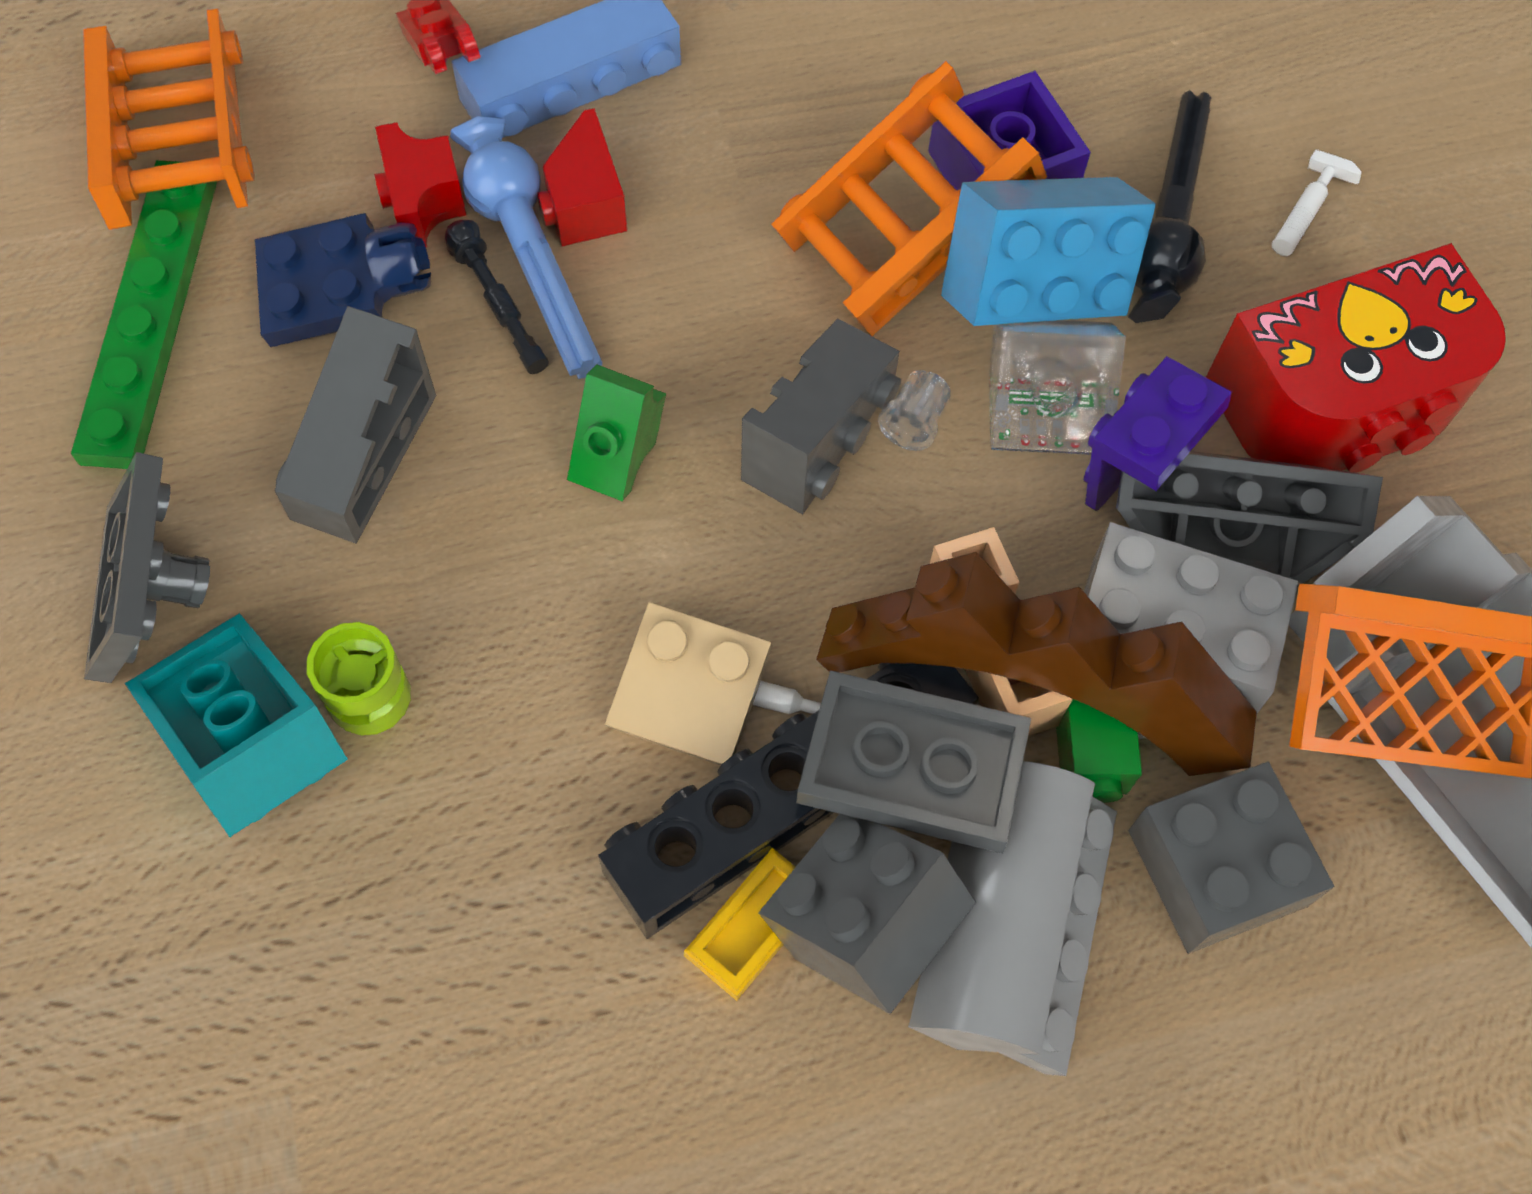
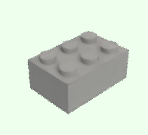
M1110 522L1094 556L1084 592L1118 632L1123 634L1182 621L1257 713L1273 694L1298 581Z

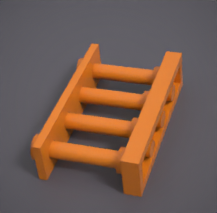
M218 8L207 10L209 40L126 52L124 47L115 48L106 26L83 29L88 189L109 230L132 226L131 201L139 200V194L226 180L236 208L248 207L246 182L255 181V175L247 146H242L235 65L243 64V57L236 31L225 30ZM208 63L212 65L213 77L135 90H128L125 82L133 81V75ZM215 101L216 116L132 130L127 125L128 120L135 119V113ZM218 140V157L132 170L129 165V160L137 159V153Z
M947 61L933 73L922 76L914 84L908 97L805 193L791 198L782 208L780 216L771 223L794 252L808 240L851 286V295L842 303L870 336L878 332L946 270L961 190L957 191L912 145L929 127L939 120L985 167L983 174L974 182L1038 180L1047 178L1039 152L1023 137L1010 149H1001L956 104L965 94L954 68ZM893 161L940 207L939 214L921 231H912L868 185ZM850 201L861 210L896 248L895 254L877 271L869 272L825 225Z

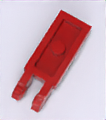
M411 0L407 4L408 9L396 13L403 35L424 66L429 65L435 74L446 71L447 58L460 53L468 62L480 59L478 45L470 26L449 0Z

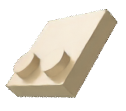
M648 602L605 725L611 729L722 765L737 752L773 647L772 643Z

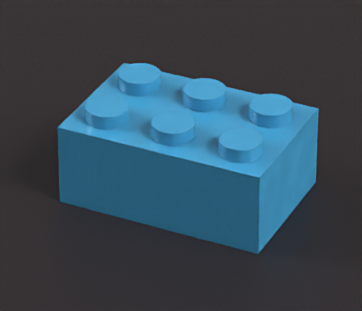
M1118 177L962 182L941 296L973 326L1126 316L1156 203Z

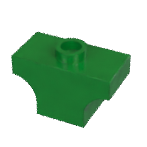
M596 364L586 374L567 480L623 501L632 491L634 480L644 458L656 444L667 393L654 389V385Z

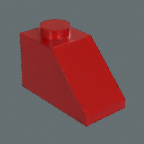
M595 108L584 110L542 166L546 190L537 192L538 204L545 227L555 225L562 247L627 232L624 194Z

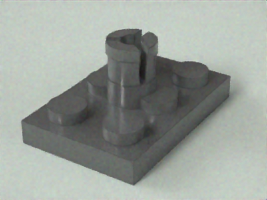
M136 452L107 506L84 674L85 680L112 683L124 663L132 664L135 661L140 640L148 641L152 635L157 612L155 601L163 600L180 603L185 607L197 609L200 608V604L202 605L210 577V560L200 556L189 557L170 553L164 550L163 542L154 540L156 521L162 522L164 520L170 499V484L161 483L162 457Z
M830 671L797 791L796 803L1003 854L1008 841L1031 718Z

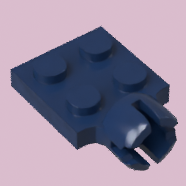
M366 213L255 239L260 331L263 339L270 347H275L337 332L347 306L383 318V305L390 298L422 292L430 287L431 272L417 275L421 270L430 269V261L422 238L415 237L417 230L414 224L398 223L374 229Z

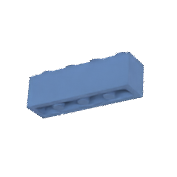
M603 0L479 49L480 59L468 62L462 56L451 60L459 99L471 119L477 116L505 119L502 138L513 136L533 125L555 116L567 114L572 109L604 96L613 95L621 89L650 77L662 75L668 70L680 66V26L662 0Z

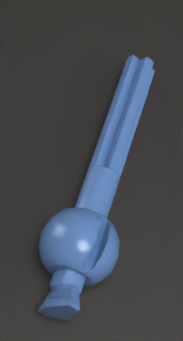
M477 116L452 128L450 132V138L471 153L466 161L462 178L465 199L479 215L494 222L501 221L569 375H577L578 379L585 378L586 374L596 364L602 366V361L533 211V207L537 202V192L540 191L541 186L538 165L524 148L509 141H502L505 119Z

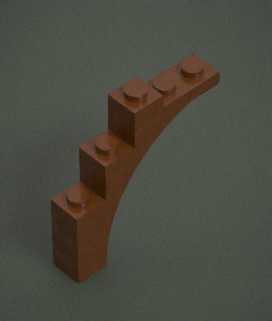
M977 552L920 566L914 588L831 609L816 659L829 672H844L881 663L926 664L986 672L1057 692L1119 720L1163 750L1188 776L1251 767L1257 711L1182 621L1120 634L1080 587L1020 600Z

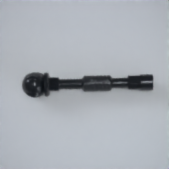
M457 220L452 222L445 232V243L449 254L458 263L467 264L469 268L474 270L485 289L484 298L502 327H507L514 339L513 344L519 352L520 359L528 373L537 374L543 371L548 366L549 361L541 347L536 344L532 336L527 334L521 324V313L502 283H497L486 264L487 259L484 256L487 245L481 238L479 226L473 220Z

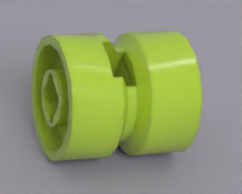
M361 622L342 623L326 630L313 643L307 657V676L330 716L341 728L361 736L379 734L392 728L405 715L411 701V685L388 637L379 629Z

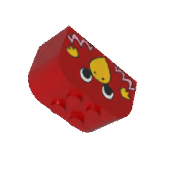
M1450 243L1237 313L1206 378L1232 392L1229 406L1223 414L1242 447L1251 458L1342 471L1347 469L1349 472L1359 473L1376 464L1385 455L1400 451L1402 455L1415 453L1429 445L1436 436L1442 433L1500 360L1505 348L1506 334L1498 311L1457 250Z

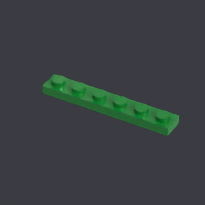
M156 160L154 167L181 162ZM217 181L146 193L71 451V455L79 466L127 469L136 452L143 454L145 452Z

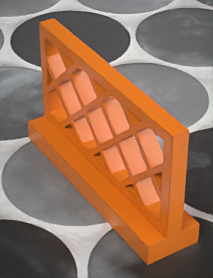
M1299 584L1295 610L1309 613L1289 747L1532 779V616L1342 586ZM1330 629L1343 630L1358 652L1355 657L1337 672L1326 657ZM1366 634L1377 635L1378 637L1370 642ZM1399 639H1402L1416 662L1395 680L1380 655ZM1424 643H1430V644H1436V645H1435L1433 648H1431L1430 650H1428V648L1426 647V645H1425ZM1456 648H1459L1473 670L1452 688L1438 664ZM1481 651L1491 652L1492 654L1485 658ZM1512 657H1524L1521 684L1508 695L1495 672ZM1368 667L1381 687L1382 692L1360 709L1345 685ZM1426 676L1440 699L1419 717L1404 694ZM1480 685H1483L1496 707L1475 724L1462 701ZM1331 697H1334L1348 718V721L1329 738L1315 736L1319 708ZM1392 705L1406 726V729L1388 745H1383L1370 723ZM1447 714H1450L1463 736L1442 753L1428 731ZM1504 722L1507 723L1513 733L1509 761L1498 760L1486 741V738ZM1358 734L1363 742H1356L1350 740H1352ZM1417 743L1421 750L1410 749V747ZM1473 750L1477 757L1467 755Z

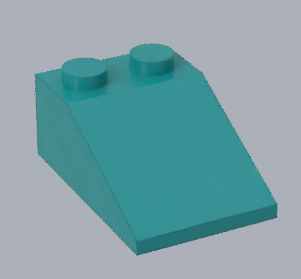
M240 613L125 683L190 782L229 837L251 823L260 820L269 811L310 784L319 781L328 772L348 760L316 705Z

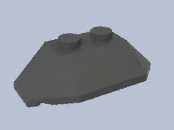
M1190 451L1157 491L1121 471L1116 509L1131 529L1297 580L1298 587L1299 584L1305 583L1332 566L1373 533L1383 477L1296 463Z

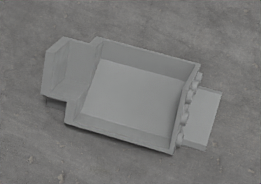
M1416 496L1313 582L1315 585L1342 586L1532 616V569L1517 553L1502 554L1451 496ZM1294 611L1290 616L1289 626L1304 643L1309 612ZM1330 629L1326 657L1337 672L1355 657L1358 652L1343 630ZM1366 634L1370 642L1378 637L1377 635ZM1399 639L1380 655L1395 680L1416 662L1402 639ZM1424 643V644L1426 645V647L1428 648V650H1430L1431 648H1433V647L1436 645V644ZM1456 648L1438 664L1452 688L1473 670L1459 648ZM1481 651L1485 658L1492 654L1491 652ZM1512 657L1495 672L1508 695L1521 684L1524 657ZM1368 667L1345 685L1360 709L1382 692L1381 687ZM1426 676L1404 694L1419 717L1440 699ZM1480 685L1462 701L1475 724L1496 707L1483 685ZM1331 697L1328 702L1346 723L1348 718L1335 698ZM1392 705L1370 723L1383 745H1388L1406 729V726ZM1447 714L1428 731L1442 753L1463 736L1450 714ZM1504 722L1486 738V741L1498 760H1510L1513 733L1507 723ZM1357 734L1356 736L1358 737V739H1359L1361 742H1363V741L1361 740V738L1359 737V735ZM1417 743L1410 747V749L1421 750ZM1473 750L1467 755L1477 757ZM1376 759L1532 948V779Z

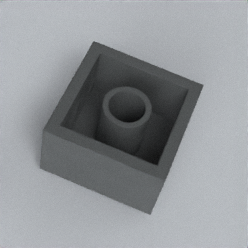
M1269 761L1147 806L1128 830L1187 954L1305 909L1335 887Z
M839 814L758 913L797 961L891 1014L976 902L943 852L880 823Z

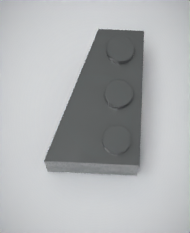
M347 306L288 458L281 466L277 475L275 493L291 521L357 544L436 398V392L415 328Z
M837 318L801 356L799 364L803 365V368L793 382L781 377L772 386L770 394L777 397L772 405L764 413L751 408L742 418L741 481L802 515L815 496L823 500L829 494L838 478L840 467L837 465L845 453L848 451L854 455L864 443L871 428V422L868 420L877 407L885 411L894 400L901 385V378L896 376L900 351Z

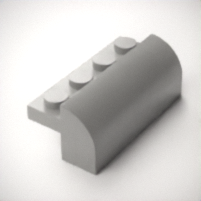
M1023 761L1008 841L1003 854L952 841L948 861L976 903L920 975L909 1028L956 1050L998 1052L1045 1075H1067L1117 811L1092 796L1095 785L1093 781L1065 769Z

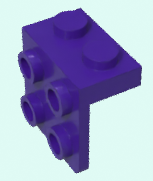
M1168 356L1163 359L1150 375L1140 374L1129 388L1122 407L1113 416L1109 413L1102 416L1089 436L1088 446L1092 448L1090 464L1083 477V481L1087 483L1085 505L1098 511L1119 488L1121 471L1157 491L1226 411L1232 392Z

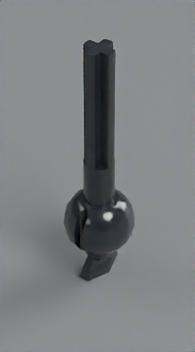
M1187 91L1181 96L1163 187L1159 196L1155 218L1151 221L1135 286L1140 288L1143 294L1128 315L1135 323L1164 319L1181 300L1179 294L1197 282L1206 262L1204 240L1189 225L1194 201L1193 194L1210 113L1211 97L1206 92L1196 96L1191 91Z

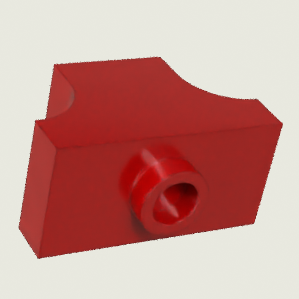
M398 122L375 126L385 170L383 173L374 174L383 209L393 207L397 224H414L417 230L415 237L422 238L427 247L428 236L436 225L448 219L467 216L448 135L430 139H418L404 133L399 127Z

